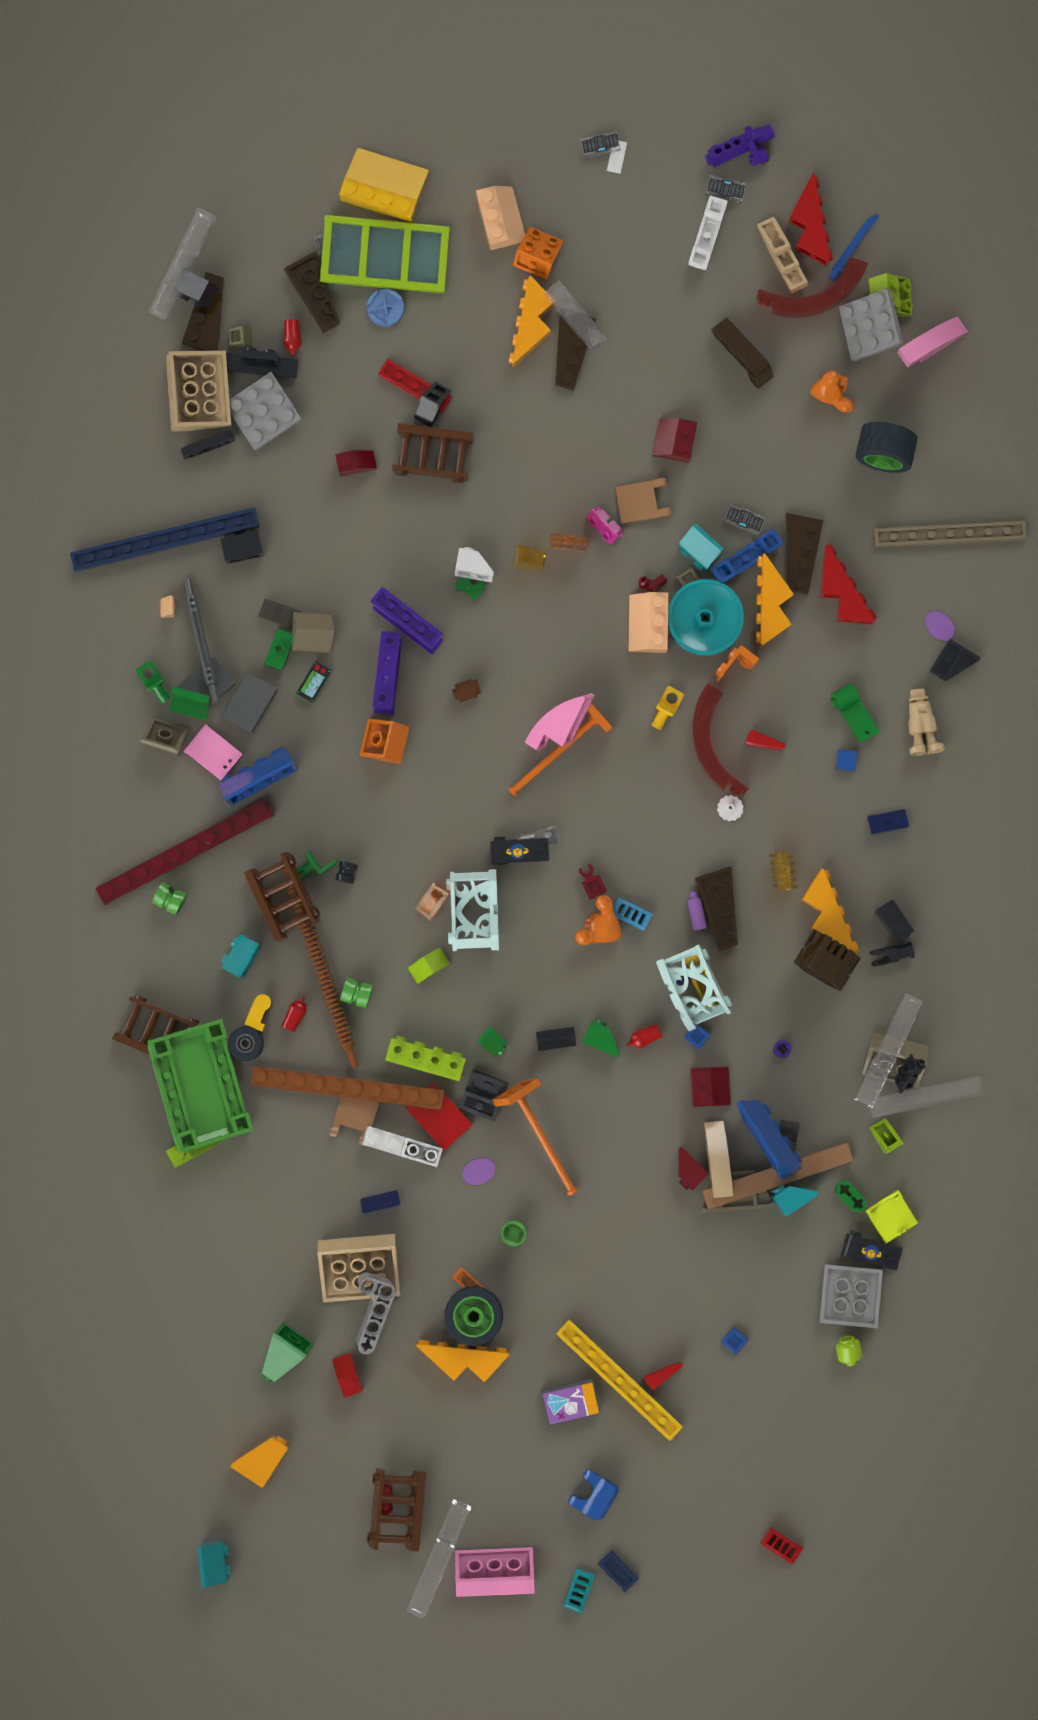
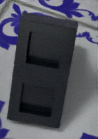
M434 381L421 396L414 419L428 427H432L451 390Z

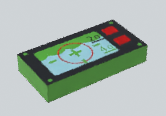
M315 661L296 694L313 704L332 670Z

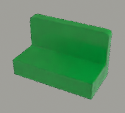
M172 687L170 712L206 720L211 703L210 696Z

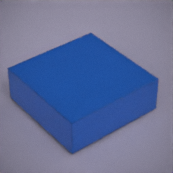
M838 750L836 769L855 771L857 752Z
M696 1024V1029L689 1031L684 1039L699 1050L711 1034Z
M735 1327L721 1340L735 1355L749 1341Z

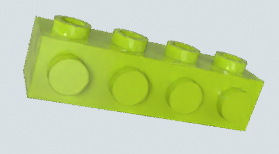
M396 1036V1039L391 1038L385 1061L460 1082L466 1059L462 1058L463 1054L452 1051L450 1055L444 1053L445 1049L433 1046V1050L425 1048L426 1044L415 1041L414 1044L407 1043V1038Z

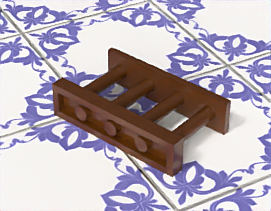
M398 423L397 433L401 435L402 445L399 465H392V470L396 472V475L407 476V474L446 478L453 479L452 481L455 483L468 481V474L463 473L466 446L473 444L474 433ZM412 437H419L421 440L418 467L406 466L409 443ZM431 439L438 440L440 443L437 470L425 468L428 443ZM450 441L457 442L459 445L455 472L444 471L447 444Z
M289 852L281 853L283 861L261 872L257 871V869H249L244 872L275 942L287 939L286 934L288 930L308 920L312 924L321 922L319 918L320 912L316 906L314 907L295 866L296 860ZM284 868L287 869L291 878L270 889L264 887V878ZM293 885L295 886L298 896L278 906H273L270 900L271 896ZM301 902L303 903L307 913L285 924L280 922L278 916L281 912Z
M138 995L135 998L130 996L129 1000L135 1002L123 1031L121 1030L120 1034L115 1032L112 1039L149 1054L148 1040L160 1013L170 1017L163 1036L173 1032L177 1020L188 1024L187 1029L198 1026L200 1021L191 1017L186 1020L145 1003L146 998ZM145 1006L152 1009V1013L141 1038H138V1041L131 1039L132 1034L130 1033L141 1007Z
M376 1468V1472L373 1473L372 1477L374 1494L370 1532L367 1534V1543L370 1548L378 1550L379 1543L405 1544L406 1549L419 1552L426 1472L413 1470V1475L391 1476L385 1475V1470ZM384 1483L410 1484L412 1487L411 1494L409 1496L383 1495ZM382 1503L408 1504L410 1506L409 1514L407 1516L381 1515ZM380 1523L406 1524L408 1532L405 1536L379 1535Z

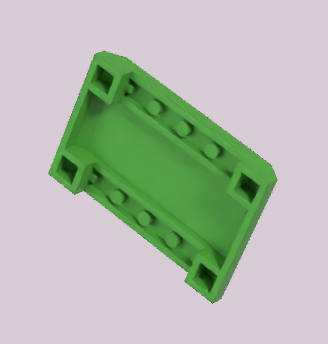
M222 1019L148 1040L149 1055L174 1143L179 1153L253 1131L249 1112H246L226 1042L227 1034Z

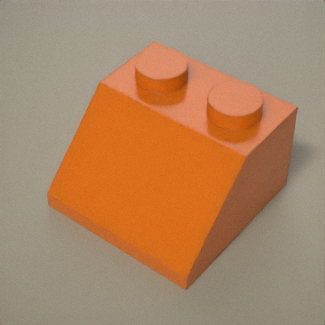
M368 719L359 756L401 764L410 727L394 721Z

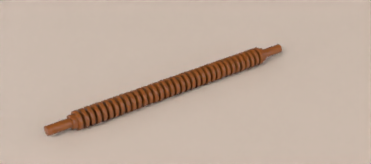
M284 868L283 870L286 876L285 880H287L291 877L287 869ZM294 885L286 889L287 891L291 890L287 892L288 895H292L289 899L298 896ZM302 902L292 907L293 910L297 909L294 911V914H299L295 916L296 918L307 913ZM308 920L299 925V928H304L300 931L305 933L302 935L303 938L307 937L304 940V943L308 942L305 945L306 948L310 947L307 949V952H312L309 954V957H314L310 960L311 962L315 961V963H312V966H317L314 968V971H318L315 975H320L317 981L322 980L319 982V986L323 985L320 989L325 990L322 992V995H327L323 998L324 1000L328 999L325 1002L326 1005L330 1004L327 1006V1009H331L328 1013H333L330 1018H335V1020H332V1024L336 1023L333 1027L338 1028L335 1030V1033H340L336 1035L337 1038L341 1037L338 1042H343V1044H340V1047H343V1050L346 1051L351 1068L359 1066L353 1050V1043L355 1041H350L353 1035L349 1036L348 1034L352 1032L351 1030L347 1031V1029H350L349 1026L345 1027L348 1021H343L347 1018L346 1016L342 1017L345 1014L344 1011L340 1012L343 1010V1007H339L342 1003H337L340 998H335V996H338V992L334 993L337 989L336 987L332 988L335 986V983H330L334 981L333 978L329 979L332 974H327L330 972V969H325L329 966L324 964L327 962L326 959L322 960L325 957V954L321 955L324 952L323 949L319 950L322 948V945H317L321 942L320 940L316 941L319 938L318 935L314 936L317 934V931H312L315 929V926H311L312 923Z

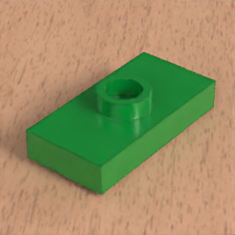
M277 628L264 665L280 671L283 670L292 647V633Z

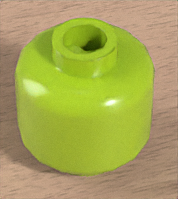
M844 1336L837 1342L836 1352L838 1360L847 1366L858 1364V1361L863 1357L860 1341L854 1338V1336Z

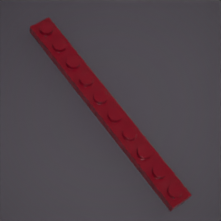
M264 798L95 889L103 904L107 905L273 817L274 814Z

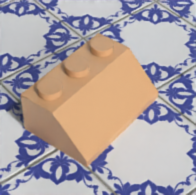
M492 186L476 190V198L490 250L521 243L525 232L513 187Z
M647 592L629 595L628 652L666 653L668 646V593Z

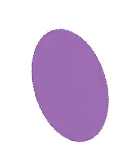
M932 611L927 614L925 624L933 637L941 641H948L953 638L955 628L947 615L938 611Z
M485 1158L473 1160L463 1169V1180L470 1185L486 1183L495 1174V1164Z

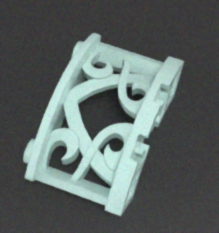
M490 869L489 872H450V879H446L447 890L451 891L452 933H448V942L452 944L453 951L464 948L491 947V950H499L496 869ZM489 880L477 886L474 881ZM457 881H470L472 889L469 891L468 887L463 884L464 890L460 892L457 890L456 883ZM478 893H480L481 897L487 895V901L482 902L478 897ZM455 895H456L458 898H462V899L460 900V902L458 903L457 907H456V898H455ZM473 897H475L476 902L481 907L490 909V913L479 917L475 926L462 914L463 908ZM456 917L462 924L459 927H456ZM483 920H487L489 925L487 927L482 925V929H480V923ZM461 931H464L466 933L464 937H468L470 931L473 932V938L458 939V935Z
M699 944L665 960L656 961L664 984H667L670 992L672 991L670 998L676 1010H679L680 1017L689 1031L696 1029L695 1025L725 1012L730 1014L729 1007L732 1006L728 995L725 996L713 975L708 963L710 957L706 948L702 949ZM697 954L700 965L695 966L692 959L690 969L686 968L685 959ZM682 961V967H669ZM704 969H705V972H706L707 976L701 974ZM681 976H684V984L678 985L676 981H682ZM688 977L706 985V991L701 1001L692 996L681 997L680 994L687 989ZM714 1001H718V1002H719V1003L716 1004V1005L712 1004ZM693 1002V1005L689 1007L687 1006V1003Z

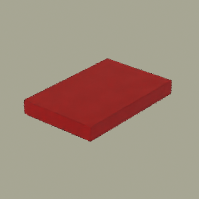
M434 1082L428 1087L429 1089L441 1090ZM445 1094L442 1110L407 1106L405 1108L444 1151L473 1125Z

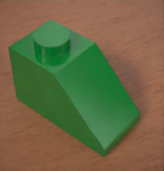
M598 1019L595 1022L591 1021L582 1043L618 1058L619 1052L610 1029L606 1027L607 1023Z
M490 1026L477 1040L494 1057L497 1054L501 1056L507 1049L505 1046L507 1042Z

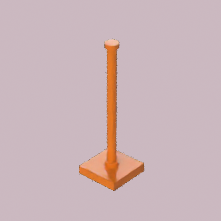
M590 703L587 710L591 714L588 717L589 720L578 728L572 743L563 747L559 745L513 787L510 786L508 788L514 797L594 724H599L608 734L614 730L592 703Z
M538 1078L522 1080L492 1101L496 1107L512 1105L515 1102L519 1103L567 1189L566 1193L568 1196L573 1195L578 1191L577 1187H574L525 1100V1095L541 1086Z

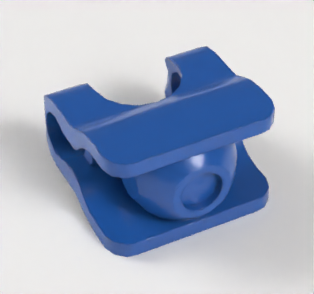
M586 1469L583 1477L592 1484L593 1493L591 1497L584 1500L578 1496L571 1495L568 1503L591 1519L601 1520L611 1507L619 1492V1487L594 1471Z

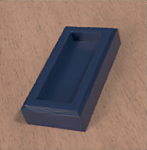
M612 1550L598 1562V1565L624 1592L639 1579Z

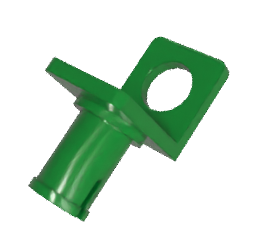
M151 660L136 669V673L146 686V689L148 691L153 690L161 704L171 698L162 685L164 682L163 677ZM147 667L152 668L154 671L151 678L143 676V670Z
M307 851L305 855L308 858V862L297 870L303 880L313 871H317L318 874H324L337 865L340 860L336 859L322 868L312 852Z

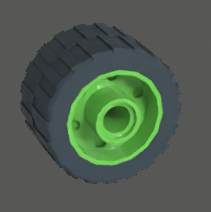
M869 422L861 428L855 457L861 464L875 470L890 473L906 472L912 467L918 437L913 431L901 425L887 422Z
M468 1286L452 1295L445 1308L444 1320L450 1335L459 1343L467 1346H479L492 1340L499 1332L503 1321V1310L499 1299L494 1293L484 1287ZM471 1311H476L479 1314V1319L472 1321L468 1314Z

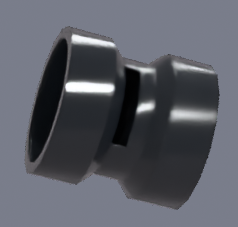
M340 861L338 866L340 870L336 874L335 880L354 884V873L357 871L358 865Z

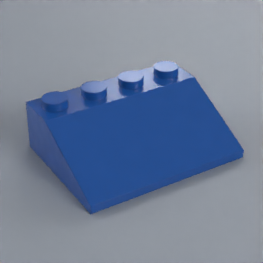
M280 747L271 752L272 756L266 759L261 757L256 760L255 765L252 767L245 766L238 770L239 774L223 778L219 787L226 802L232 807L297 771L298 769L286 748L282 750Z
M760 1100L737 1102L741 1118L781 1181L799 1171L802 1160L797 1152L793 1153L789 1148L792 1144L787 1136L782 1137L779 1132L781 1127L776 1119L772 1121L770 1118L771 1111L766 1104L762 1105Z

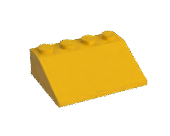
M357 148L339 193L340 201L412 223L429 170Z

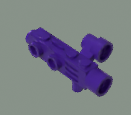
M767 124L753 130L751 126H747L744 129V134L737 137L733 136L725 143L712 146L711 149L707 150L708 154L705 155L707 164L716 167L748 151L751 154L748 158L752 166L768 162L769 157L764 147L759 149V146L775 138L771 125Z

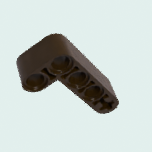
M728 318L723 319L711 329L715 338L747 371L750 381L757 389L774 377L771 365L767 359Z

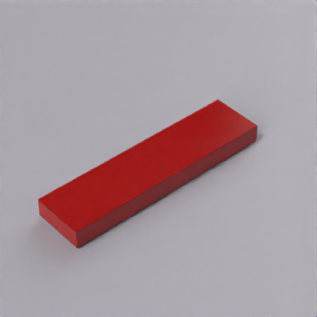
M388 358L378 373L379 377L418 400L432 385ZM449 395L444 401L440 413H444L452 400V396Z

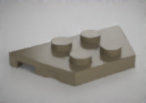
M755 1170L731 1172V1178L733 1181L756 1172ZM767 1190L709 1210L704 1199L700 1213L775 1208V1204L769 1197Z

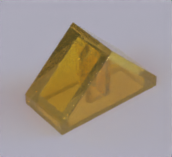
M516 545L515 569L544 571L546 552Z

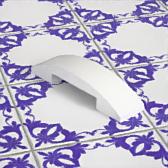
M709 196L688 262L689 266L706 270L727 206V200Z

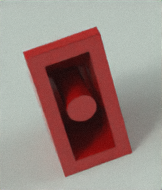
M351 1353L332 1359L343 1397L346 1398L362 1392L363 1387Z

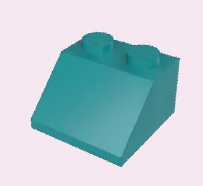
M696 523L678 544L679 552L685 558L689 556L694 561L693 565L700 571L703 569L705 572L722 555L724 549Z
M240 934L239 937L235 936L230 945L233 948L229 954L226 953L221 963L224 970L244 979L262 946Z
M780 1185L772 1191L774 1194L770 1197L781 1213L787 1217L819 1194L813 1190Z
M224 1540L201 1543L197 1551L202 1588L228 1582L229 1577L232 1576L231 1565H227L226 1557H229L228 1545H225Z

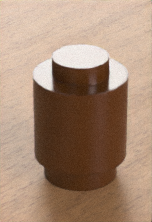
M469 679L454 685L455 689H452L455 700L459 699L460 703L478 697L477 695L481 694L477 679Z

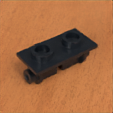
M574 1027L536 1032L538 1051L576 1046Z
M913 1054L909 1055L895 1077V1084L900 1094H902L904 1089L908 1090L913 1087L918 1078L917 1075H920L926 1067L925 1061L923 1059L914 1060Z

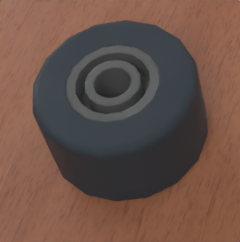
M249 1026L235 1029L228 1040V1048L231 1054L242 1061L256 1059L264 1047L262 1035L256 1029Z

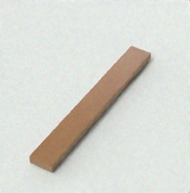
M848 1142L802 1157L801 1169L782 1181L772 1167L733 1180V1197L713 1198L712 1188L704 1190L702 1193L707 1208L709 1210L852 1162L854 1160Z

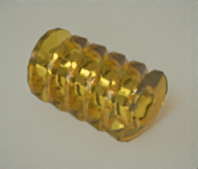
M788 852L769 854V857L775 858L770 861L771 865L776 866L771 869V872L777 873V875L772 877L773 880L778 881L773 885L775 888H779L775 893L798 888V885L792 884L797 878L791 876L796 870L790 869L791 866L795 865V862L789 861L794 855L788 854Z

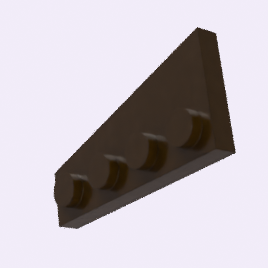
M317 250L285 267L284 272L323 334L340 325L328 284L320 282L321 265Z
M205 272L204 279L209 280L220 289L210 308L204 305L201 308L194 305L182 344L203 351H219L224 277Z
M560 308L555 386L574 391L596 318Z
M786 513L789 588L792 592L808 595L823 520Z
M732 866L696 877L695 881L719 951L738 945Z

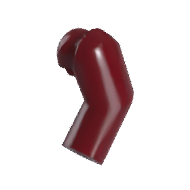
M663 574L655 580L647 579L643 576L639 579V586L643 590L653 592L665 584L667 579Z

